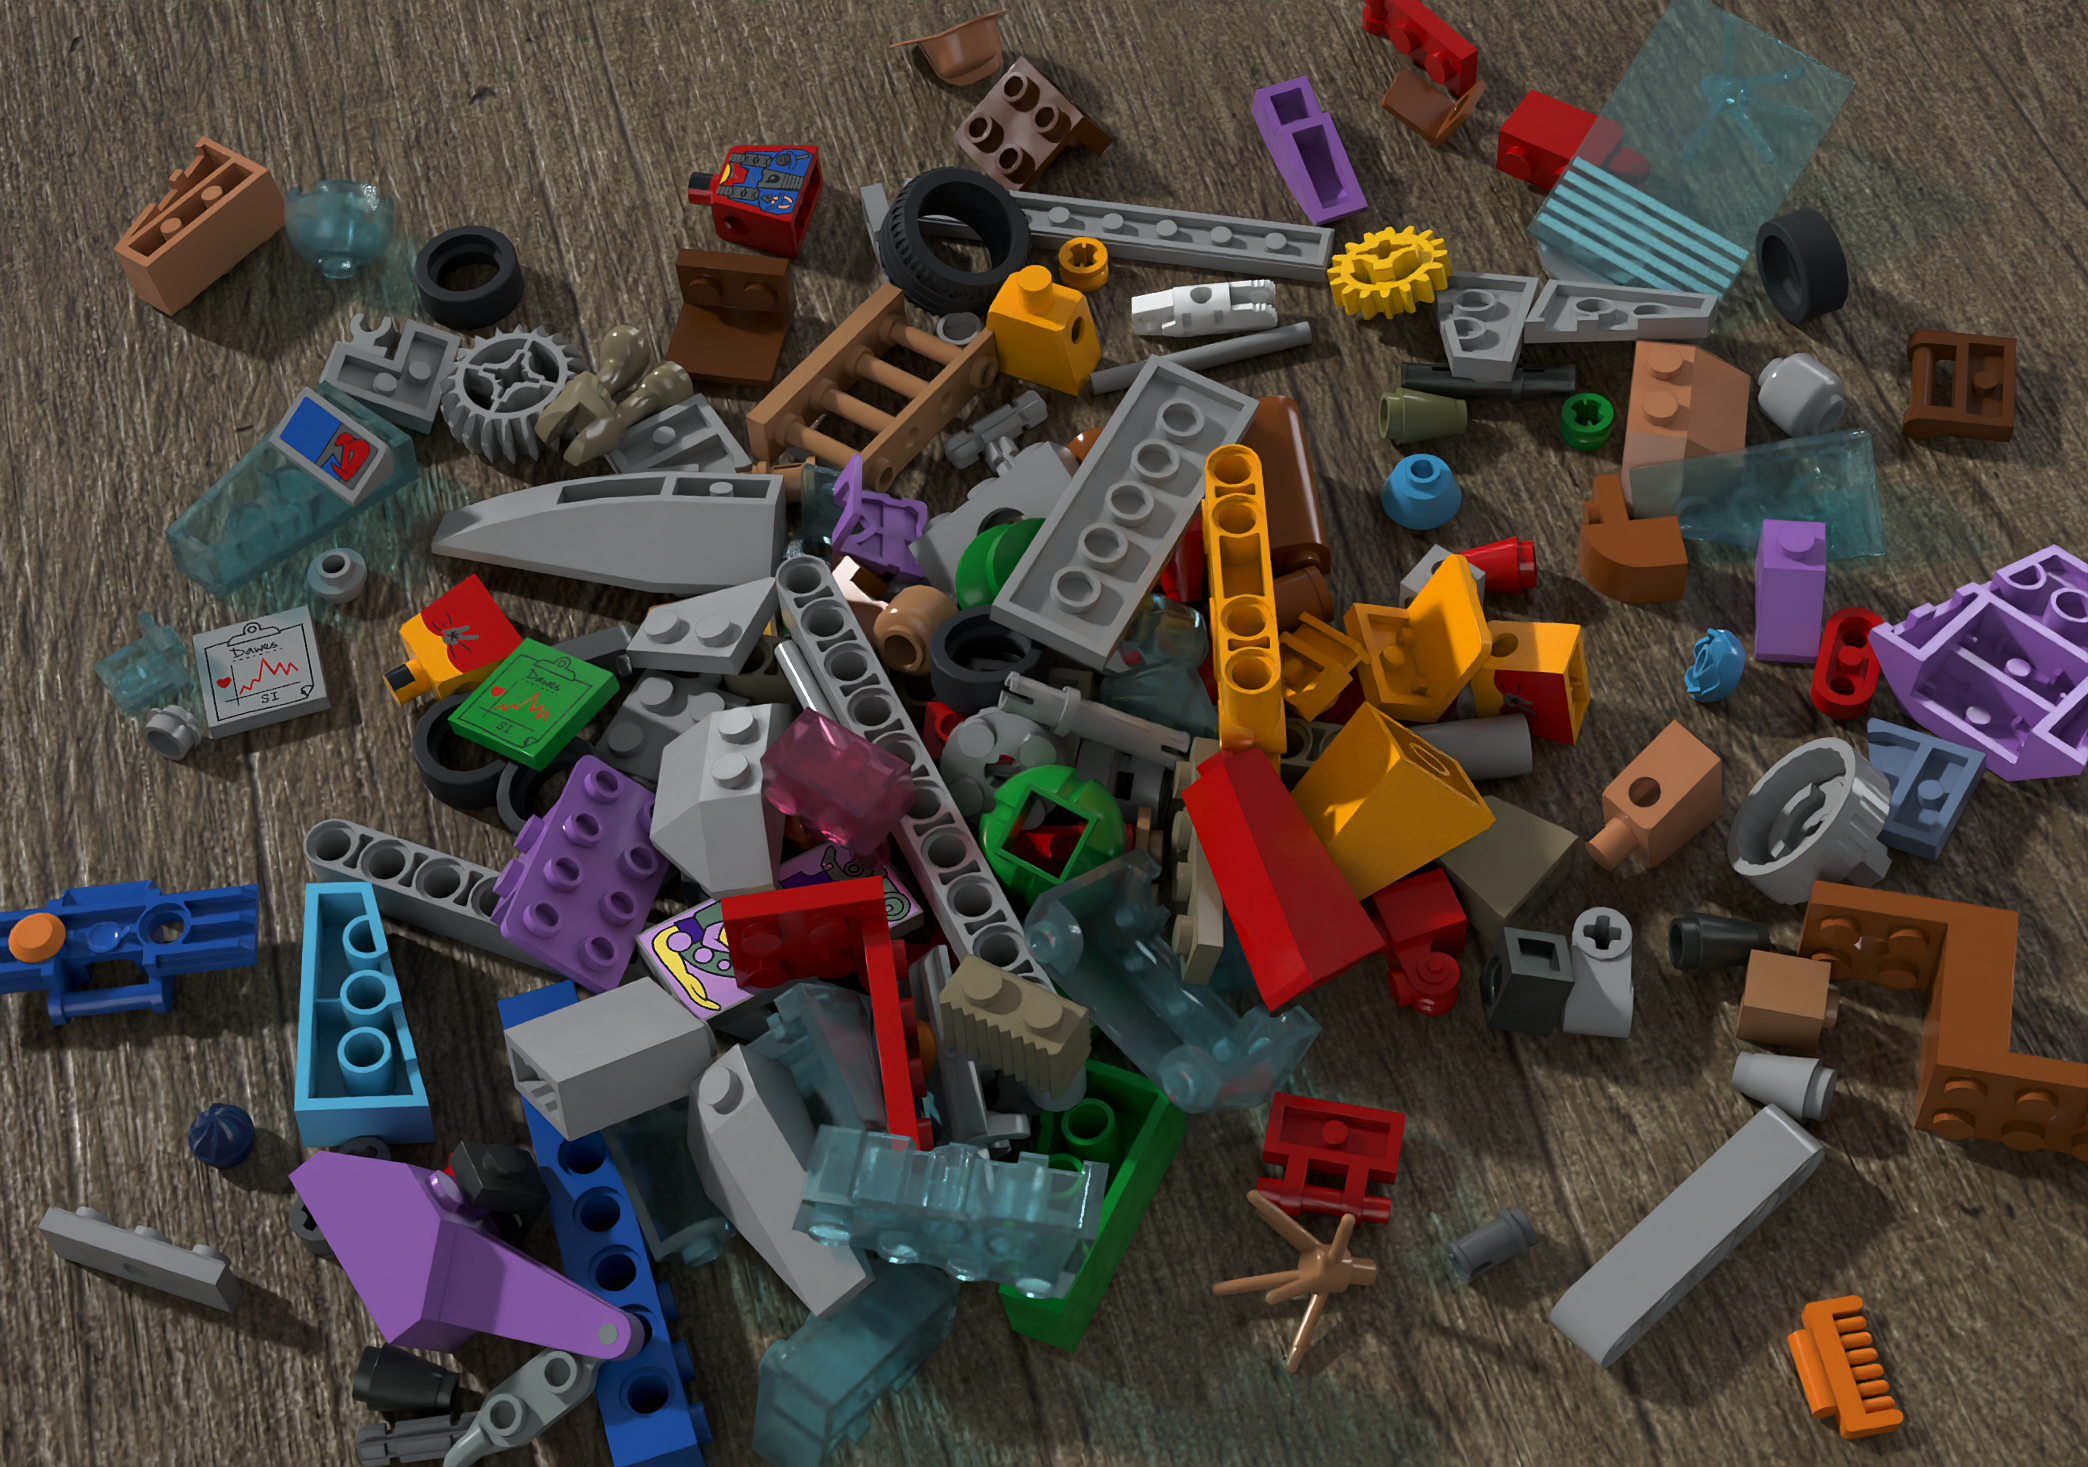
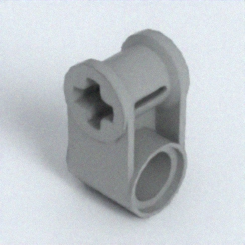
M1594 907L1584 911L1576 919L1572 933V944L1569 948L1575 984L1561 1011V1032L1619 1038L1629 1037L1634 998V984L1631 979L1633 935L1628 920L1614 909ZM1596 946L1603 947V950L1597 949Z

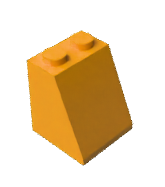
M1366 701L1363 702L1290 792L1293 800L1358 901L1363 900L1482 833L1496 820L1458 761Z

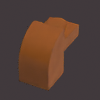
M1619 475L1594 476L1592 499L1590 501H1583L1582 504L1583 525H1581L1577 554V565L1582 576L1594 589L1603 595L1622 602L1653 603L1682 600L1689 563L1677 516L1629 520Z

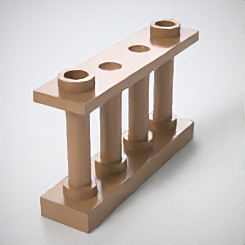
M884 282L746 415L752 457L759 461H768L772 465L787 449L796 446L844 470L853 454H859L863 458L862 491L886 492L892 485L895 477L981 389L988 388L994 381L998 371L994 331L984 328L964 349L908 324L905 314L903 290ZM899 344L946 367L929 383L879 358L890 347ZM865 377L912 401L894 417L845 392L857 380ZM830 411L878 435L859 452L810 428V426L822 414Z

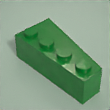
M1090 1058L1085 1060L1087 1088L1080 1103L1069 1110L1060 1112L1042 1109L1040 1116L1042 1129L1035 1156L1030 1157L1025 1177L1027 1183L1026 1195L1022 1211L1017 1212L1009 1245L1010 1255L1006 1257L998 1290L1013 1331L1072 1353L1075 1352L1188 1129L1177 1087Z

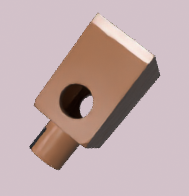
M1676 720L1672 721L1604 790L1602 804L1605 826L1585 843L1588 853L1607 871H1612L1630 854L1646 868L1651 869L1658 866L1723 813L1722 759Z

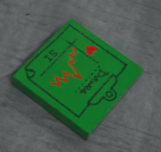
M527 637L448 718V721L455 734L541 772L615 695L620 686L614 673Z

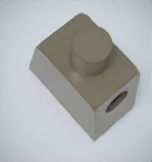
M1490 795L1482 798L1496 818L1493 824L1482 833L1432 860L1430 871L1443 868L1467 921L1490 943L1495 945L1503 926L1521 929L1574 871L1579 836Z

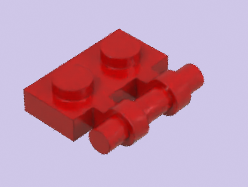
M1274 1092L1262 1150L1263 1163L1286 1166L1287 1168L1284 1180L1258 1176L1255 1190L1277 1207H1280L1289 1216L1300 1217L1302 1211L1340 1217L1341 1222L1342 1217L1349 1213L1355 1217L1354 1227L1360 1228L1362 1221L1388 1226L1392 1199L1368 1195L1366 1192L1368 1181L1395 1185L1406 1126V1113ZM1315 1171L1347 1177L1345 1189L1338 1190L1306 1184L1308 1172Z

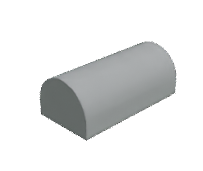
M1523 712L1406 727L1458 761L1472 783L1528 776L1532 772L1531 739L1527 720Z

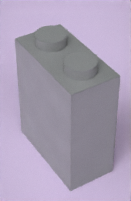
M648 976L503 1030L515 1088L569 1142L689 1095L690 1083L712 1065L711 1058L717 1055L716 1040L709 1024L704 1019L698 1020L683 1007L680 999L675 994L669 995Z

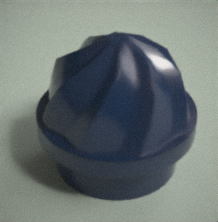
M213 1103L206 1111L197 1112V1117L189 1130V1146L194 1156L200 1162L219 1169L232 1168L242 1163L251 1153L255 1139V1126L248 1113L242 1108L234 1105Z

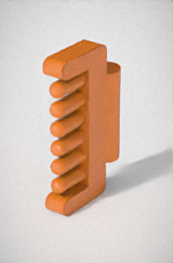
M1856 1295L1806 1304L1801 1314L1805 1329L1795 1331L1787 1336V1341L1813 1417L1825 1418L1835 1415L1842 1437L1848 1440L1894 1432L1898 1430L1903 1421L1902 1412L1893 1409L1895 1407V1400L1891 1396L1861 1400L1863 1397L1885 1394L1889 1391L1890 1387L1889 1383L1885 1380L1856 1384L1857 1381L1881 1377L1884 1369L1880 1364L1850 1368L1851 1365L1873 1362L1878 1358V1352L1874 1348L1844 1351L1845 1349L1868 1346L1873 1340L1872 1335L1868 1332L1839 1336L1841 1333L1863 1330L1867 1326L1866 1319L1863 1316H1858L1863 1306V1301Z

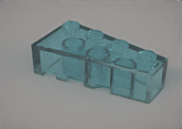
M324 380L313 391L386 443L391 450L395 472L353 508L269 445L268 440L279 425L278 423L165 530L177 570L217 598H224L419 478L412 437Z
M820 1124L809 1154L792 1230L806 1233L811 1239L823 1245L838 1247L849 1244L876 1251L882 1258L893 1263L911 1264L919 1262L943 1268L951 1276L960 1280L976 1282L986 1279L1013 1286L1020 1294L1030 1298H1065L1097 1238L1109 1169L1108 1163L1084 1160L1082 1173L1048 1168L1049 1155L1020 1152L1018 1163L984 1160L977 1154V1146L950 1142L949 1145L936 1147L931 1152L916 1150V1143L909 1136Z

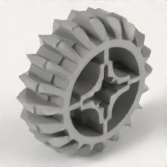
M519 323L513 333L504 334L497 327L494 337L485 340L475 336L473 349L458 348V362L445 364L446 378L440 381L441 388L439 393L442 402L440 408L444 421L449 425L452 436L456 438L458 444L464 443L472 456L484 452V455L493 463L502 455H506L515 465L520 455L529 454L537 461L539 452L545 448L559 452L561 438L570 440L576 438V430L570 427L553 442L545 444L534 431L539 416L562 393L566 383L584 371L590 372L589 366L585 365L582 354L576 345L568 344L561 332L549 336L541 325L531 333H527ZM478 404L488 406L489 410L479 407Z

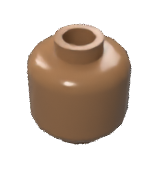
M915 585L903 589L878 615L873 628L874 644L881 658L890 667L906 675L918 677L930 674V638L942 621L959 610L945 593L934 587Z

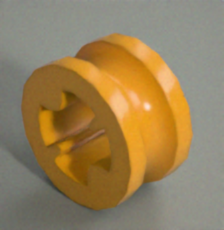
M1078 237L1067 241L1061 247L1058 254L1060 279L1065 287L1082 293L1092 292L1101 288L1107 282L1109 276L1107 248L1102 242L1095 238ZM1079 262H1083V263L1080 264V267H1075V266H1074L1075 264H1077V263H1079ZM1088 262L1093 263V265L1086 267Z

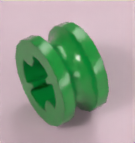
M1583 392L1568 398L1561 410L1560 435L1562 440L1570 447L1582 451H1592L1604 446L1610 439L1614 410L1611 403L1603 396L1595 393ZM1580 418L1582 423H1585V418H1591L1597 422L1596 425H1593L1589 420L1588 425L1585 426L1576 421Z

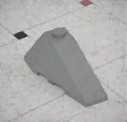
M737 1043L690 1083L687 1145L708 1198L816 1317L826 1320L875 1281L876 1278L790 1067Z

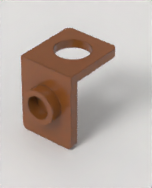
M1403 67L1397 73L1382 99L1381 106L1438 148L1469 118L1487 83L1482 79L1478 80L1456 103H1453L1411 70Z

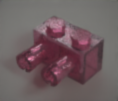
M807 707L759 759L766 786V795L771 803L783 813L791 816L796 813L799 815V827L805 836L810 833L811 839L814 841L824 842L830 839L839 845H846L848 843L849 857L855 865L860 862L861 868L868 871L880 869L890 858L887 834L916 803L911 766L897 756L812 708Z

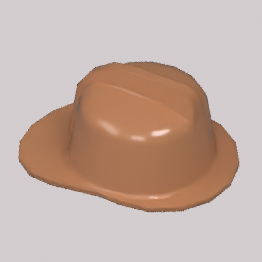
M1007 11L991 12L961 23L940 34L889 45V48L918 44L939 78L949 84L958 86L973 84L998 72L1003 66L1002 44L997 21L1006 16Z

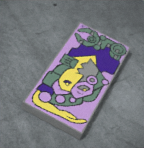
M859 826L780 864L777 890L881 875L891 941L924 925L923 910ZM710 898L634 935L637 951L662 988L669 995L675 994L680 999L683 1007L698 1020L704 1019L709 1024L712 1032L820 978L816 976L788 980L773 988H757L754 986L737 988L723 924L721 900L715 901Z

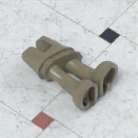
M619 325L611 329L602 340L600 347L601 370L596 375L589 371H584L575 376L573 380L568 381L562 393L539 416L534 431L545 444H550L568 428L572 427L579 434L569 445L563 458L573 466H578L597 456L607 455L614 451L619 441L626 437L625 429L692 397L693 384L689 374L682 366L673 361H662L645 375L632 393L616 405L611 398L637 383L643 376L650 359V349L646 338L641 332L630 325Z

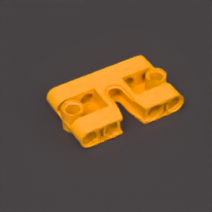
M1228 444L1216 448L1206 458L1204 467L1205 499H1201L1204 554H1207L1214 678L1217 682L1220 750L1229 747L1232 753L1236 755L1260 746L1281 779V754H1286L1287 752L1284 701L1283 696H1281V661L1262 465L1259 456L1251 448L1244 445Z

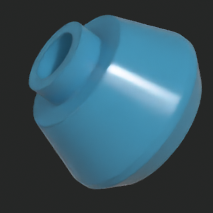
M1415 454L1400 461L1386 479L1381 491V503L1386 514L1396 523L1414 530H1429L1448 523L1457 514L1461 506V489L1450 468L1443 460L1429 454Z

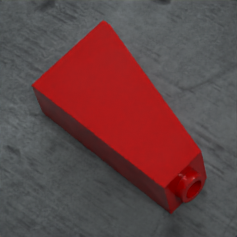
M1260 746L1236 755L1228 747L1210 756L1197 766L1196 769L1201 777L1182 791L1181 796L1261 997L1270 1012L1343 975L1386 945Z

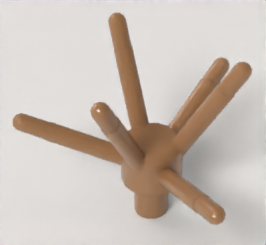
M1251 1190L1247 1194V1200L1256 1207V1214L1301 1252L1298 1269L1217 1282L1212 1286V1292L1216 1296L1277 1288L1269 1291L1265 1296L1268 1304L1275 1305L1313 1291L1284 1364L1285 1372L1294 1374L1306 1351L1329 1293H1343L1349 1284L1372 1285L1377 1273L1376 1264L1371 1258L1351 1257L1347 1249L1355 1224V1217L1352 1214L1347 1213L1342 1217L1333 1243L1323 1244L1260 1192Z

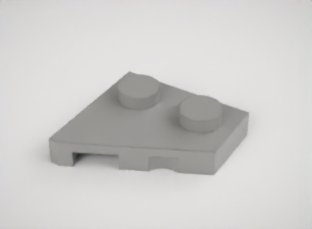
M701 392L625 429L626 437L619 441L614 451L604 455L616 474L659 471L741 473L752 471L753 462Z
M767 577L651 609L626 649L634 668L738 675L780 605L775 577Z

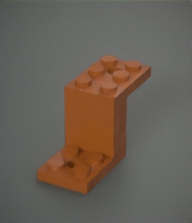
M1814 880L1797 945L1796 957L1831 963V980L1846 977L1877 982L1893 990H1908L1911 988L1926 990L1914 1128L1934 1131L1937 1135L1952 1140L1973 1137L2002 1142L2005 1146L2018 1151L2045 1149L2069 1153L2079 1160L2088 1162V1064L2009 1052L2019 911Z

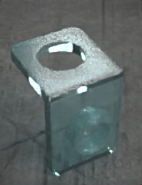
M805 464L801 470L802 524L782 553V563L793 556L806 555L802 552V549L808 544L822 542L832 546V533L844 511L842 507L834 502V484L842 471L812 464ZM859 521L850 535L859 533ZM831 554L819 557L830 569Z

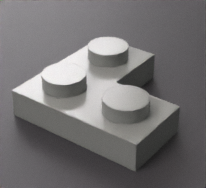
M407 319L393 361L338 342L320 396L327 401L429 435L441 401L439 393L441 388L440 381L446 378L445 364L454 362L462 337Z

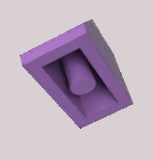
M1763 519L1755 559V660L1816 664L1819 654L1826 577L1825 523Z

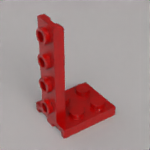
M882 876L720 898L723 924L737 988L747 986L773 988L788 980L816 976L825 979H836L844 977L852 971L867 969L896 1179L904 1188L924 1187L925 1179L922 1160L936 1159L930 1117L916 1119L913 1099L925 1098L927 1095L921 1056L907 1058L905 1039L918 1038L913 998L899 999L896 981L910 978L904 939L894 941L890 939Z

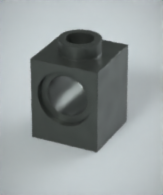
M1503 926L1478 980L1487 1028L1550 1036L1575 984L1566 936Z

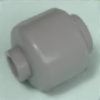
M1796 353L1784 360L1776 358L1764 368L1759 376L1758 385L1761 387L1758 395L1759 411L1794 439H1804L1812 435L1816 438L1822 437L1834 428L1845 412L1846 401L1843 399L1845 394L1844 382L1808 353Z

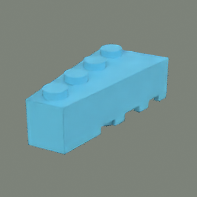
M371 881L306 883L294 1113L303 1147L343 1146L350 1140L368 1136L380 1139L385 1144L436 1142L430 1107L418 1067L414 1045L405 1017Z

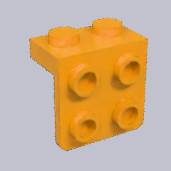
M1449 554L1407 609L1353 603L1343 616L1348 636L1359 642L1373 658L1367 666L1361 662L1356 665L1366 702L1392 719L1436 723L1489 658L1492 651V633L1487 627L1477 594V585L1472 578L1467 559L1464 555Z

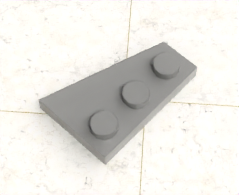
M1452 270V276L1447 277L1448 288L1446 290L1434 291L1435 301L1432 303L1452 376L1470 378L1482 384H1491L1498 381L1511 382L1524 344V322L1539 298V278Z
M1549 279L1524 322V343L1662 339L1689 342L1699 338H1708L1717 318L1719 295Z

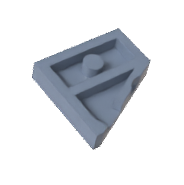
M1871 717L1867 723L1869 762L1885 774L1884 776L1889 781V789L1891 791L1888 816L1876 839L1889 847L1936 862L1986 770V753Z

